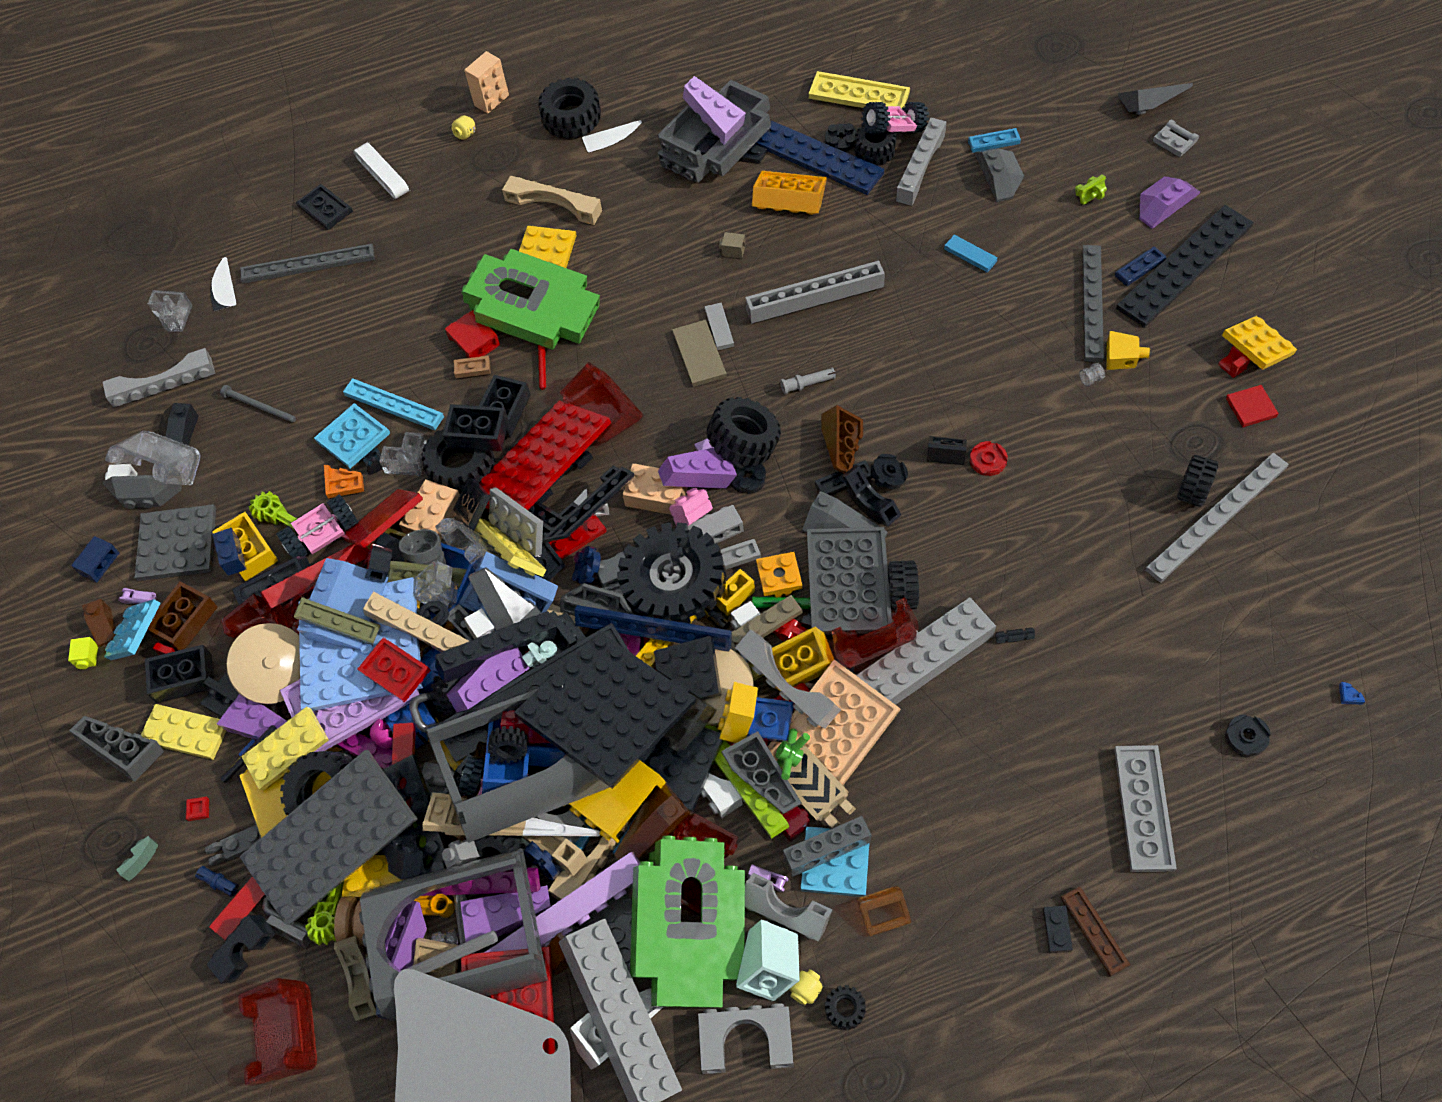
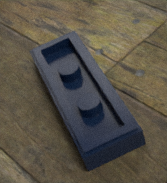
M1154 246L1116 271L1115 277L1128 286L1164 262L1166 256Z

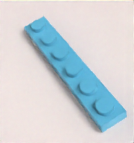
M353 378L343 391L347 397L434 431L444 418L443 413Z

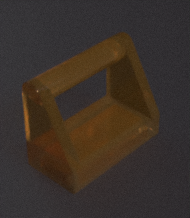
M898 886L857 899L869 936L911 923L903 892ZM896 901L899 902L903 913L902 917L874 926L871 925L867 911Z

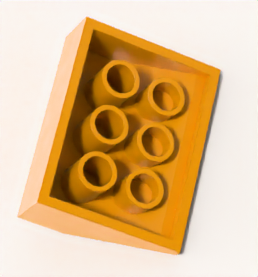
M761 171L753 186L752 206L758 209L773 208L775 211L790 210L792 213L802 211L811 215L819 213L827 177Z

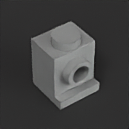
M466 839L462 842L457 840L448 845L449 848L444 849L441 853L447 868L472 862L479 857L474 841L468 843Z

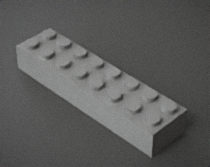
M969 597L856 676L896 705L992 638L996 625Z
M606 919L565 936L559 941V945L628 1102H661L682 1091Z

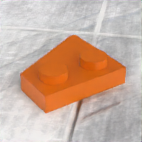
M324 465L327 498H333L339 494L343 496L364 492L363 475L361 472L348 471L343 468L338 470L331 468L329 465Z

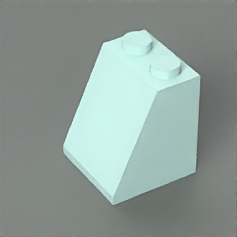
M760 920L748 931L737 979V988L774 1001L800 981L798 934L771 924L768 921Z

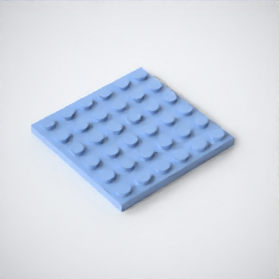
M413 577L386 583L382 594L383 597L418 614L416 582ZM373 619V623L380 625L374 644L363 643L361 650L307 640L299 632L301 710L309 707L312 711L392 695L360 673L357 668L383 637L421 662L419 639L395 628L383 625ZM422 682L419 684V686H418L416 689H421V688H422Z

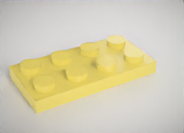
M155 704L141 735L143 738L156 740L161 748L214 760L226 730L217 725L220 720L218 718Z
M305 707L245 753L242 759L257 787L264 791L290 771L288 769L289 766L297 762V758L316 751L329 739L312 709Z

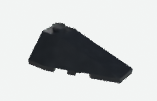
M173 403L163 413L159 424L160 474L179 475L199 417L191 404Z
M306 556L295 557L233 588L232 591L239 606L263 604L266 602L260 594L262 591L311 565ZM314 587L290 600H297L312 593Z

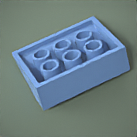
M486 551L475 572L485 567L505 581V585L513 591H518L520 596L526 601H531L535 604L541 613L548 610L554 600L558 588L557 585L537 575H529L520 567L515 569L507 564L508 561ZM469 582L459 604L476 612L483 604L472 583Z
M326 558L309 600L372 622L371 618L364 615L363 608L373 591L382 596L388 577H386L384 583L365 578V568L345 561ZM302 620L297 628L307 640L361 650L364 643Z

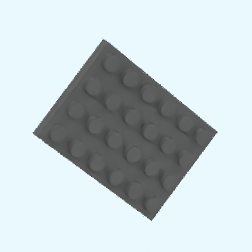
M884 527L807 529L811 628L817 627L825 635L892 633Z

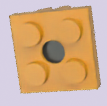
M794 552L756 559L764 596L774 594L775 597H781L782 594H785L788 597L792 591L802 589Z

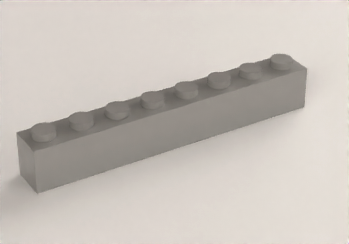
M875 261L745 297L746 311L752 324L884 287L885 273L880 262Z
M734 505L723 507L713 514H707L688 526L689 530L693 525L701 528L703 535L707 532L713 537L714 543H719L744 532L743 521ZM623 552L608 560L600 561L599 571L596 575L602 587L618 583L617 572L620 571L618 564L620 557L625 558Z

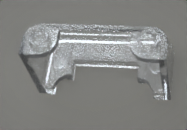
M140 431L111 446L107 451L105 461L114 464L131 463L141 466V461L146 460L154 463L152 474L157 481L165 484L193 485L200 461V453L196 448L156 433Z
M445 518L435 526L447 545L465 551L464 556L475 571L486 551L503 559L501 554L494 550L495 547L488 544V540L481 536V533L475 529H469L461 521Z

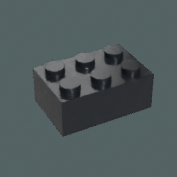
M494 375L479 406L505 408L509 420L505 437L511 438L531 396L528 384Z
M450 404L442 435L447 448L502 452L509 422L505 408Z
M199 645L146 658L147 695L156 703L207 691L209 688L204 684V681L208 677L214 679L212 654L204 645Z

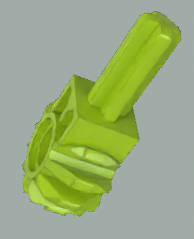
M262 491L261 495H255V499L250 500L249 510L254 519H258L261 523L264 520L268 523L270 521L275 525L281 522L294 529L291 523L297 520V518L287 513L278 496L273 495L270 491L267 494Z
M344 881L328 894L326 902H318L314 916L308 918V924L305 926L308 937L318 945L324 943L328 946L329 941H336L334 920L337 905L343 891Z

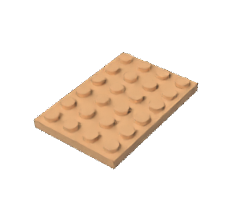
M833 660L810 692H820L827 696L841 711L826 728H823L819 725L817 727L813 726L807 720L809 716L805 712L801 714L795 710L792 714L790 729L798 731L796 741L803 733H807L810 736V740L804 746L844 785L901 709L836 660ZM772 741L768 745V749L777 761L776 751L782 742Z

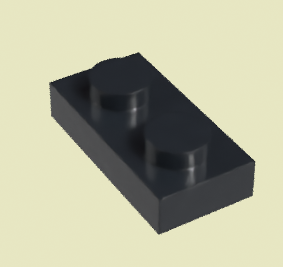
M1066 906L1044 907L1043 914L1049 953L1072 952L1073 948Z

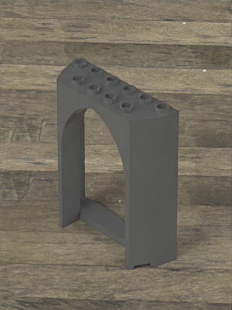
M539 688L426 729L428 740L468 843L610 788L569 756L565 755L560 761L541 772L462 801L440 741L502 718V712L516 711Z
M523 849L509 851L367 889L363 892L360 898L361 912L359 913L361 924L364 925L365 934H363L362 940L364 946L367 947L368 953L366 966L371 974L369 988L374 995V1001L383 1018L386 1017L391 1022L397 1021L394 982L401 970L393 965L386 956L385 939L390 926L398 914L413 900L430 891L511 869L514 870L529 954L438 979L484 996H491L548 981Z

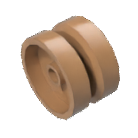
M344 896L338 902L334 920L335 939L338 942L356 936L360 946H364L362 936L365 934L364 925L361 924L359 918L361 904L360 900L358 901L356 897Z

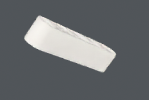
M368 142L353 150L359 162L394 199L409 192L406 182Z

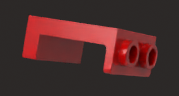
M474 310L463 315V317L445 328L448 339L450 341L453 340L466 353L467 358L485 356L500 346L497 334L490 327L476 322Z

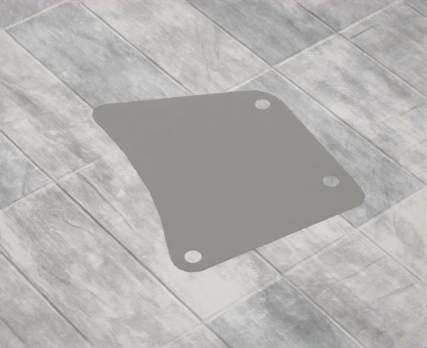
M404 969L398 973L394 982L398 1037L395 1102H571L569 1045L564 1033L555 1023L414 969ZM547 1038H553L558 1043V1049L554 1054H547L543 1050V1042Z

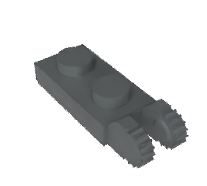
M257 825L205 847L206 854H212L222 849L224 852L212 856L208 860L209 864L217 865L241 856L261 839Z

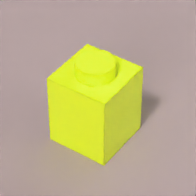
M91 637L71 639L68 661L78 669L96 666L98 654L96 642Z

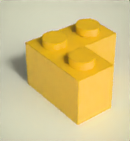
M739 569L726 581V584H723L724 592L721 598L716 597V607L728 617L731 612L755 592L754 580Z
M734 682L732 688L727 689L725 701L728 704L724 705L722 713L724 718L720 717L717 730H721L719 739L737 743L747 737L754 719L757 687Z

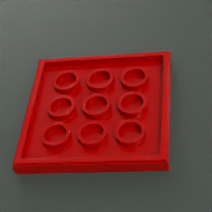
M397 489L341 537L346 542L366 548L420 503L423 497L416 492Z

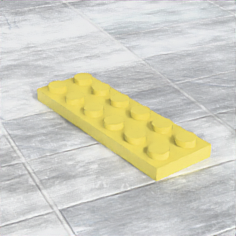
M817 71L809 91V99L863 108L869 102H883L886 106H900L902 108L907 102L910 87Z
M482 518L479 519L475 530L481 533L484 539L488 540V544L495 547L494 550L500 553L503 559L508 561V565L515 569L521 567L529 575L535 576L537 574L543 577L546 569L525 548L489 521Z

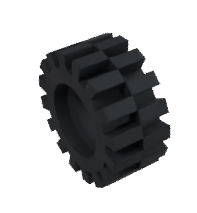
M502 726V730L496 728L495 731L491 732V735L489 734L488 753H490V757H493L495 761L499 759L501 763L503 761H506V763L513 761L515 763L517 759L521 761L527 753L528 737L524 731L520 732L519 728L514 730L513 726H509V729H506V726Z
M840 985L837 986V989H832L825 1002V1013L828 1021L830 1020L831 1024L837 1026L840 1030L842 1028L850 1030L852 1027L854 1029L858 1024H861L866 1011L865 999L862 997V993L856 991L855 987L849 988V985H845V987ZM842 999H848L854 1005V1011L849 1016H842L837 1011V1003Z

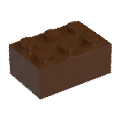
M180 581L157 609L147 632L153 638L177 651L183 650L218 607L209 596Z

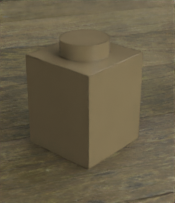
M725 232L723 239H720L719 242L722 256L742 259L746 246L745 235Z

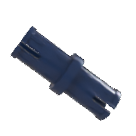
M201 866L196 872L195 878L209 884L210 888L214 890L218 889L230 897L234 896L238 891L235 888H239V885L224 878V875L221 873H215L205 866Z

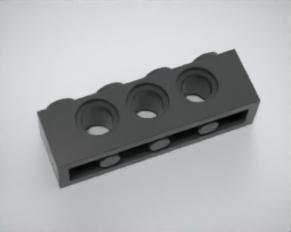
M860 816L784 849L783 857L792 877L871 843V833L863 817Z

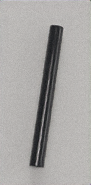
M271 725L245 753L277 730V728ZM242 756L220 777L222 782L227 783L245 764Z

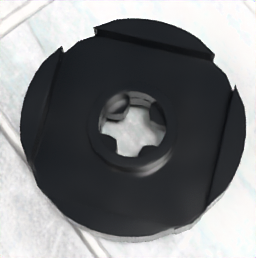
M851 123L831 124L825 133V143L844 152L850 151L852 146L855 145V133L857 131Z
M881 454L872 462L871 474L878 487L897 489L907 479V467L903 462L897 461L896 456Z
M738 463L733 464L737 475L730 484L737 492L741 493L743 491L747 492V494H752L763 488L766 480V470L762 464L752 467L750 465L746 467L741 466ZM747 473L751 474V478H750V479H749L748 477H745V478H744L745 474H747Z
M1243 714L1231 720L1225 732L1229 746L1244 758L1263 753L1270 741L1269 727L1262 719L1256 716L1253 718ZM1243 732H1251L1252 740L1246 739Z

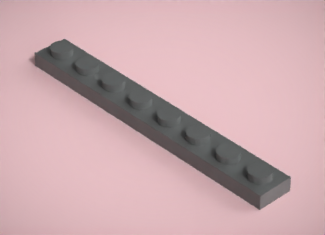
M1083 245L1084 361L1103 362L1101 246Z

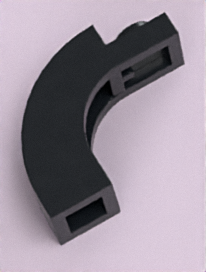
M854 465L842 475L848 487L847 493L854 503L872 520L881 525L889 526L901 516L894 500L884 498L878 494L869 484L860 466Z
M371 544L364 564L366 569L365 578L385 582L389 572L392 548Z

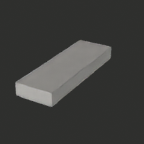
M722 303L705 306V312L717 350L734 347Z

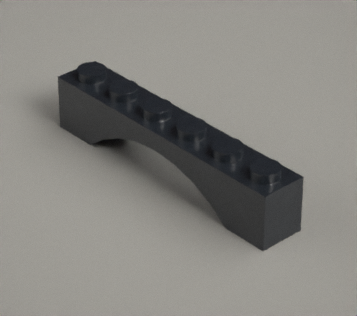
M549 611L543 612L436 654V670L443 683H448L463 677L474 667L499 653L527 646L531 642L540 646L545 641L555 640L557 625Z

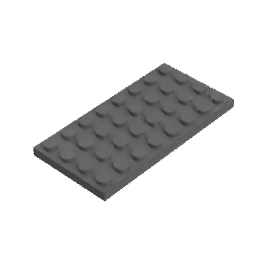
M364 750L245 851L240 858L283 922L291 925L414 823L417 818L369 750Z

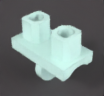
M551 641L543 642L540 647L531 642L527 645L530 651L524 654L522 658L529 667L535 668L554 657L557 653V647Z

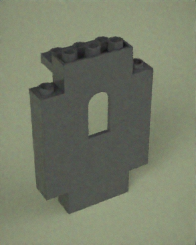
M730 80L719 92L716 91L746 113L744 125L725 145L719 139L704 155H701L700 150L696 152L693 150L708 136L709 132L712 134L713 132L708 124L701 120V116L687 105L658 134L662 148L658 152L661 166L696 183H699L709 171L723 177L771 127L770 117L767 114L770 110L768 96L733 80Z

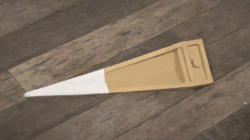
M432 793L422 824L423 831L445 832V835H465L450 795ZM461 797L462 801L468 800L464 797ZM531 818L490 835L600 836V831Z

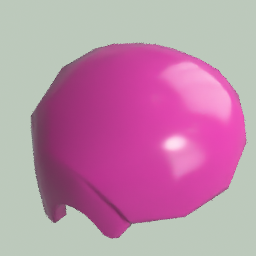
M377 719L370 728L369 735L371 740L380 748L389 749L393 747L390 727L382 719Z

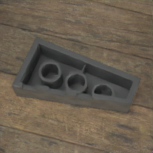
M87 716L80 719L69 730L77 742L134 782L164 752L156 740L143 738L142 735L126 732L122 728L109 726L107 723Z

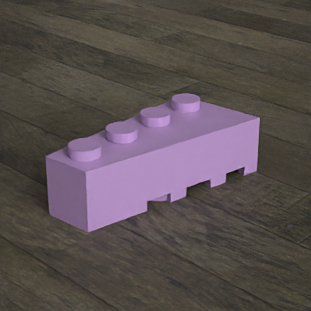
M695 76L684 86L683 99L695 113L701 116V120L708 124L713 134L717 135L720 138V142L725 145L744 125L746 113Z

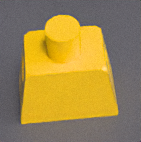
M1109 331L1106 346V370L1135 368L1139 358H1149L1150 348L1139 347L1138 336Z

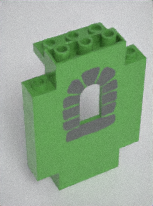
M510 249L509 253L504 255L503 260L484 254L483 258L477 262L476 270L470 274L469 282L462 288L464 303L469 304L471 311L474 310L473 313L477 323L554 350L560 337L580 344L600 303V295L585 290L587 287V275L514 249ZM504 280H511L531 287L534 290L529 299H525L501 290L499 284Z
M662 836V839L655 842V851L649 853V862H640V865L633 867L630 975L632 978H652L651 1006L723 1007V980L737 981L744 953L745 870H738V866H725L724 869V843L717 842L716 838H705L704 841H696V837H684L683 840H675V836ZM688 877L696 878L701 884V923L681 922V887L683 881Z

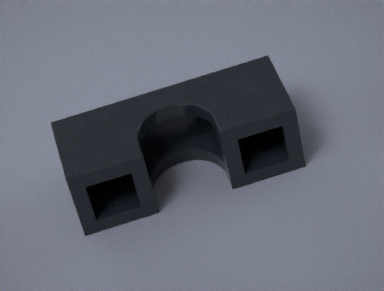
M248 915L240 921L239 927L226 938V942L222 947L213 953L207 966L221 983L235 982L248 967L243 959L244 947L247 946L249 950H263L276 932L262 915Z

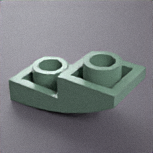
M149 836L139 840L130 849L134 856L125 860L116 869L120 876L128 881L133 879L154 855L158 847L157 842Z

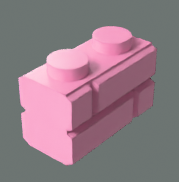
M693 488L686 492V496H681L674 500L675 503L669 509L672 516H674L673 519L676 526L678 522L687 523L689 526L713 509L710 500H708L709 497L706 490Z

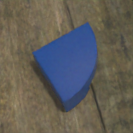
M1346 682L1339 684L1341 704L1363 705L1365 703L1361 692L1359 693L1351 684Z

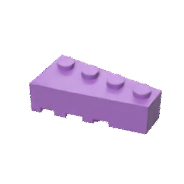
M715 448L669 456L658 470L663 486L727 488L737 474L731 463L732 461L723 459L721 454L715 452Z
M518 648L510 649L485 660L470 670L449 691L447 697L456 712L468 710L530 668L522 658Z
M239 694L217 725L230 733H236L243 737L257 740L271 725L278 729L287 721L264 705L252 702Z
M542 886L538 892H531L537 917L551 907L548 887ZM518 892L460 902L466 942L490 931H495L497 937L505 933H511L514 929L524 925Z

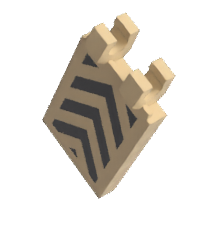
M804 746L801 749L804 752L803 757L796 767H791L788 781L809 813L818 822L824 819L831 828H835L840 825V822L830 813L833 809L840 805L850 815L856 808L846 799L849 793L847 789Z

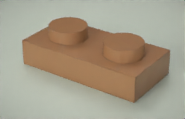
M489 355L454 360V375L456 378L491 374Z

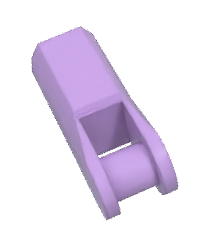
M123 588V595L119 597V601L125 604H140L153 599L156 600L157 597L154 592Z
M751 865L747 876L748 879L753 873L768 880H771L773 877L777 879L776 883H773L774 890L784 892L783 886L785 882H788L787 877Z

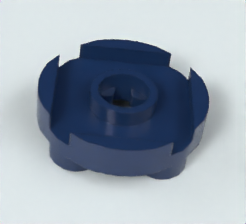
M586 546L581 552H576L574 556L575 570L572 575L573 581L588 585L594 581L595 578H592L594 572L598 573L601 561L600 553L596 552L597 548Z
M531 841L523 850L524 856L532 865L535 864L539 868L538 871L550 880H554L562 872V869L555 862H551L554 858L548 851L544 850L541 852L539 846Z

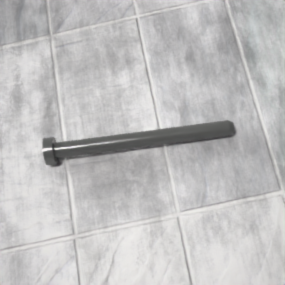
M224 385L221 388L220 395L222 397H232L291 423L296 421L295 416L235 392L228 385Z

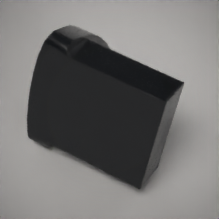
M377 447L362 458L367 466L369 475L375 474L389 466Z

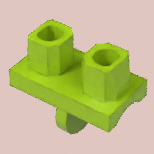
M1100 175L1097 178L1093 176L1088 179L1086 185L1080 184L1075 187L1076 195L1080 197L1081 204L1084 205L1094 198L1099 200L1104 198V192L1107 191L1105 186L1106 176Z

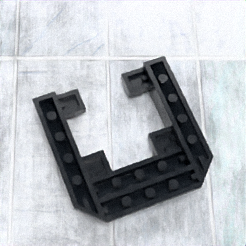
M585 450L554 484L574 466L578 469L583 468L593 459L592 454ZM613 465L600 477L603 484L580 505L572 502L560 514L542 504L553 494L549 488L528 510L543 521L542 543L565 539L576 532L630 483L635 474L624 467L619 469Z

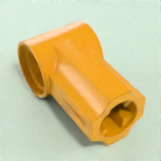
M444 894L420 896L414 900L420 903L423 916L448 918L455 910L453 901ZM446 902L445 908L439 910L440 904Z

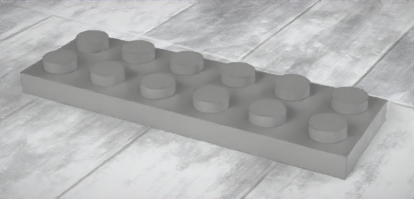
M1158 745L1115 746L1114 753L1130 871H1175L1177 868Z

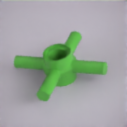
M796 729L789 730L788 741L784 740L779 745L775 755L778 758L776 762L780 768L783 767L781 778L784 780L790 778L791 767H796L800 763L804 753L801 748L810 740V736L807 733H803L796 741L798 732Z

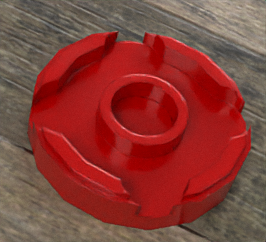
M985 441L973 447L970 453V464L977 473L984 476H993L1004 470L1007 465L1008 455L1000 444Z

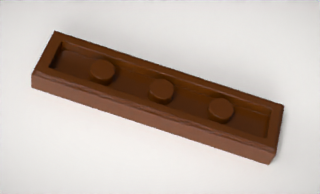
M1079 886L1061 896L1060 899L1109 976L1111 977L1129 967V961L1081 887Z

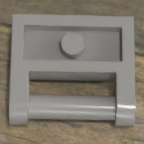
M1171 119L1154 136L1153 142L1181 157L1197 142L1199 135L1196 133L1192 134L1178 126ZM1171 130H1173V131H1175L1176 133L1180 134L1181 136L1187 138L1188 141L1185 140V139H1183L1182 137L1176 135L1175 133L1171 132Z

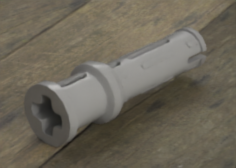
M833 368L805 376L795 375L794 378L787 380L780 379L781 389L784 395L793 390L801 391L805 386L835 379V374L828 375L835 371Z

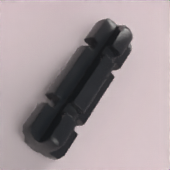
M1032 627L1025 628V630L1014 629L1006 630V633L1004 631L995 633L997 643L1035 638V630Z

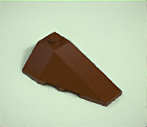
M836 405L821 414V430L834 469L845 474L853 467L855 461L854 454L858 451V442L863 437V419Z
M667 783L661 789L657 787L648 795L614 853L618 860L628 853L634 852L640 861L655 847L656 841L662 839V836L670 834L691 815V812Z

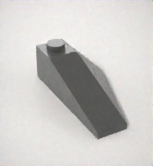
M758 731L721 752L732 771L782 814L802 804L789 781L781 778L782 770Z

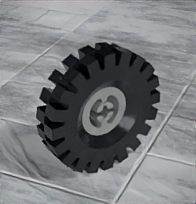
M678 522L676 529H673L671 523L661 524L662 531L659 532L653 526L646 529L648 535L646 538L641 534L637 535L633 539L635 546L633 547L628 544L623 551L625 558L620 557L618 564L620 571L617 572L619 587L624 599L636 615L670 621L680 620L682 623L690 624L691 616L694 615L697 620L701 619L706 615L704 609L712 610L717 605L716 597H722L724 592L723 584H726L727 575L721 550L718 544L714 543L712 536L707 532L703 535L702 529L694 525L689 530L687 523ZM687 533L691 546L683 548L684 557L680 558L681 565L673 566L668 536ZM680 570H684L686 572L683 578ZM662 574L665 582L660 581V577Z

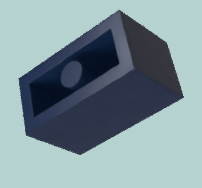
M228 528L213 533L219 564L225 573L229 576L247 570L240 540L233 529Z
M94 536L71 566L80 575L97 583L119 555V551L111 543Z

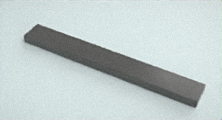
M373 244L240 267L241 281L244 284L375 260Z

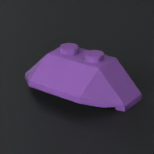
M1163 177L1140 194L1139 219L1153 229L1199 195L1200 191L1181 179Z
M414 900L395 918L385 939L386 956L401 971L413 966L416 940L424 938L427 930L420 903Z

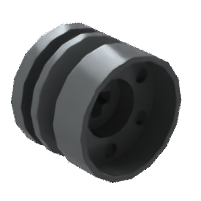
M428 529L415 530L405 535L399 542V550L404 562L446 567V559L442 551L440 537L435 531Z

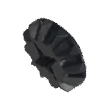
M430 601L424 604L418 611V615L441 627L445 622H448L447 618L450 615L446 605L440 601ZM430 612L436 615V621L431 619Z

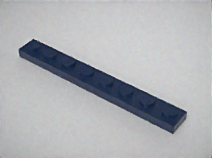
M577 605L575 608V626L600 630L613 623L618 633L675 643H684L711 636L716 650L729 652L731 649L732 631L580 605Z

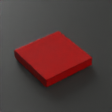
M1262 385L1231 393L1226 397L1242 427L1276 418L1279 414Z

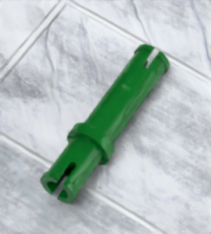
M753 596L752 603L756 608L769 609L787 597ZM794 598L797 603H800L798 605L801 609L811 610L810 598Z

